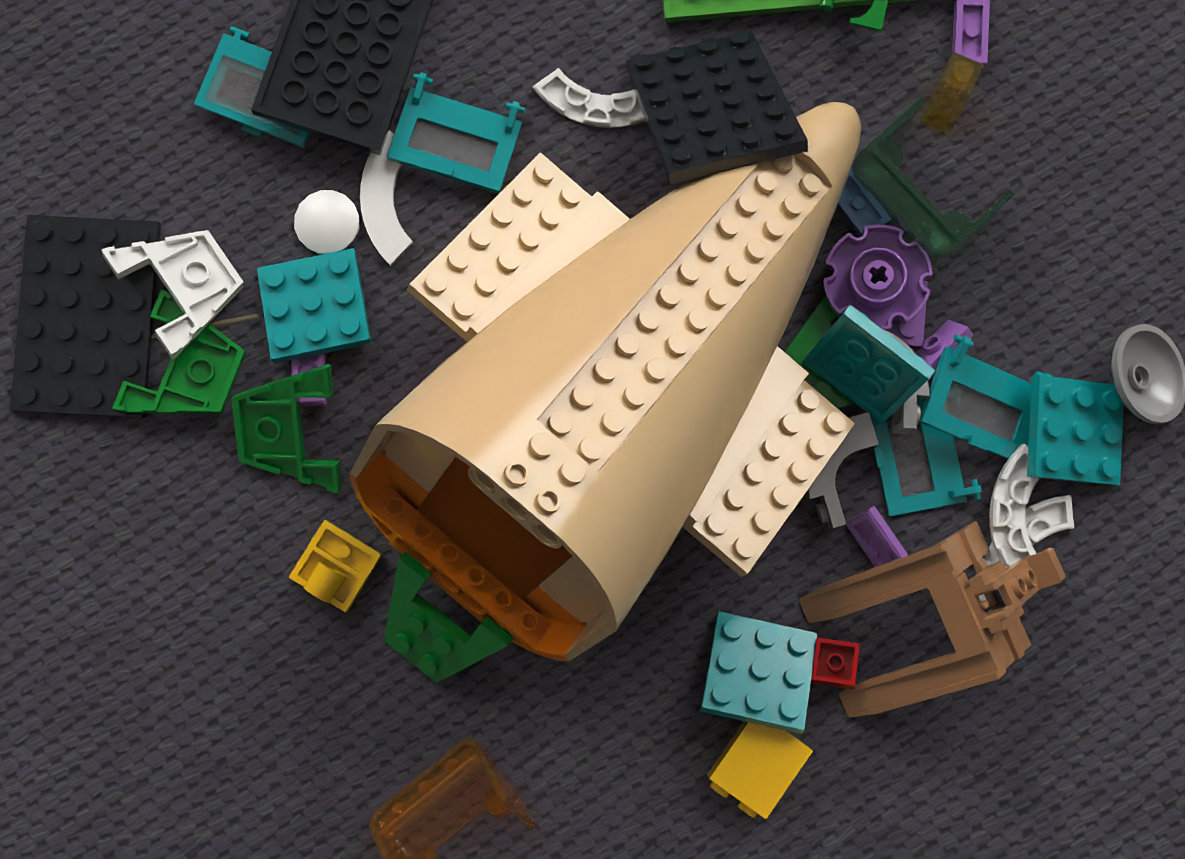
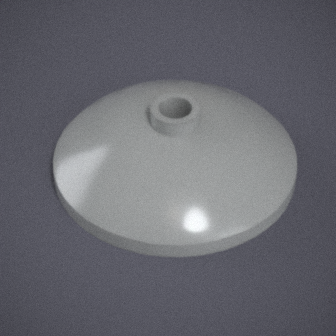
M1140 324L1126 329L1117 339L1112 353L1111 372L1115 389L1123 404L1139 419L1151 424L1171 421L1178 416L1185 404V365L1182 356L1171 338L1155 326Z

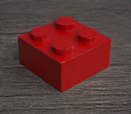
M817 638L812 684L855 690L860 644Z

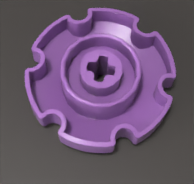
M880 224L865 226L863 236L859 238L854 237L851 233L842 237L832 248L826 260L825 267L831 270L833 275L824 278L823 281L825 297L833 312L840 317L851 305L859 312L865 314L868 319L881 329L888 332L892 328L893 320H900L905 325L911 322L921 312L930 295V289L924 287L923 281L931 279L933 274L929 256L920 242L915 240L912 243H906L902 239L904 232L902 229ZM879 273L884 276L883 280L878 281L876 284L871 282L872 276L876 277Z

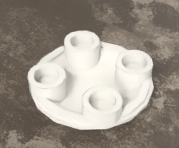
M320 190L308 195L299 204L295 213L294 228L299 240L309 250L320 255L344 250L360 230L359 214L354 203L346 195L334 190Z

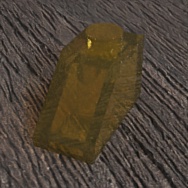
M952 52L944 63L919 122L950 134L972 93L984 64Z

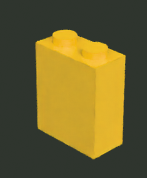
M743 721L707 773L709 779L713 781L710 787L725 798L729 794L741 801L738 807L752 818L759 814L764 819H767L813 750L786 730Z

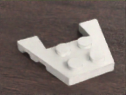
M208 230L165 237V241L148 244L141 241L131 243L132 246L115 249L113 246L101 250L104 259L118 279L151 264L185 314L155 330L157 338L171 359L176 358L243 288V280Z

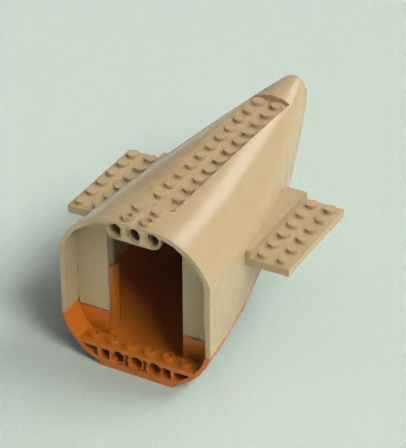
M829 102L797 116L796 118L808 139L807 152L688 180L631 219L598 191L593 196H590L540 152L407 288L410 294L467 343L443 361L375 425L349 474L352 487L359 502L377 528L390 541L389 544L401 555L406 551L430 570L431 576L429 578L481 623L485 618H489L514 638L511 642L528 651L558 661H571L617 631L667 555L682 527L739 576L743 577L748 574L855 424L804 379L809 373L778 347L814 266L859 145L861 123L859 115L853 106L841 102Z

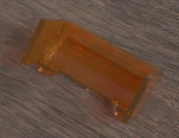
M469 738L459 742L380 806L372 815L369 828L382 859H438L435 849L486 808L496 818L506 817L513 812L530 829L535 827L536 823L518 791L476 740Z

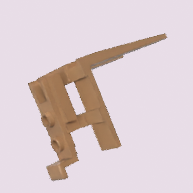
M974 521L935 546L832 582L800 598L799 603L807 622L815 623L839 618L926 588L931 593L956 652L869 678L856 684L855 690L845 689L841 691L839 697L848 717L878 714L1000 679L1007 672L1006 669L1015 660L1024 656V651L1031 646L1019 618L1024 614L1022 605L1040 589L1058 584L1066 577L1054 549L1047 548L1042 552L1022 558L1011 566L1009 564L1003 565L1002 561L988 566L983 556L989 553L990 550L977 521ZM973 564L977 574L968 580L963 570ZM984 594L987 601H980L978 596ZM990 607V610L985 613L984 609Z

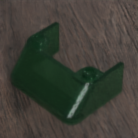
M921 97L858 154L853 162L852 171L862 186L928 255L935 258H943L951 254L1015 194L1009 190L974 223L962 212L949 211L942 215L898 169L903 160V152L900 146L892 139L914 119L926 101Z

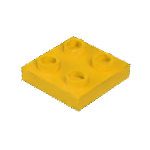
M324 520L292 570L289 578L302 585L313 596L324 602L331 603L346 613L383 554L328 520Z

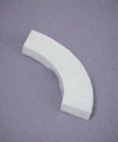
M559 68L532 86L535 93L552 109L573 121L585 125L618 128L646 122L635 90L612 95L592 93L590 90L571 81Z
M389 130L381 155L370 153L366 161L360 187V204L363 221L371 241L384 260L392 267L414 243L402 229L394 207V188L403 164L387 160V154L394 134Z
M1021 444L1003 466L995 483L990 503L989 518L993 546L999 561H1002L1003 565L1009 564V566L1022 558L1036 554L1029 538L1028 529L1025 526V508L1039 478L1027 477L1028 446L1026 444Z
M1071 495L1046 499L1025 509V526L1028 529L1032 546L1053 533L1074 528ZM991 542L989 546L990 552L984 557L988 566L1000 562L993 542ZM984 594L978 596L980 601H987Z

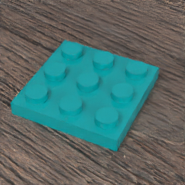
M354 248L257 268L270 359L274 364L372 344L360 271Z
M851 305L802 362L863 410L869 412L881 424L923 386L935 371L921 357L915 355L892 335L885 332L868 319L865 314L859 312Z
M1044 375L1032 376L1027 477L1100 485H1120L1124 404L1113 384Z
M718 611L700 711L802 734L805 729L817 633Z

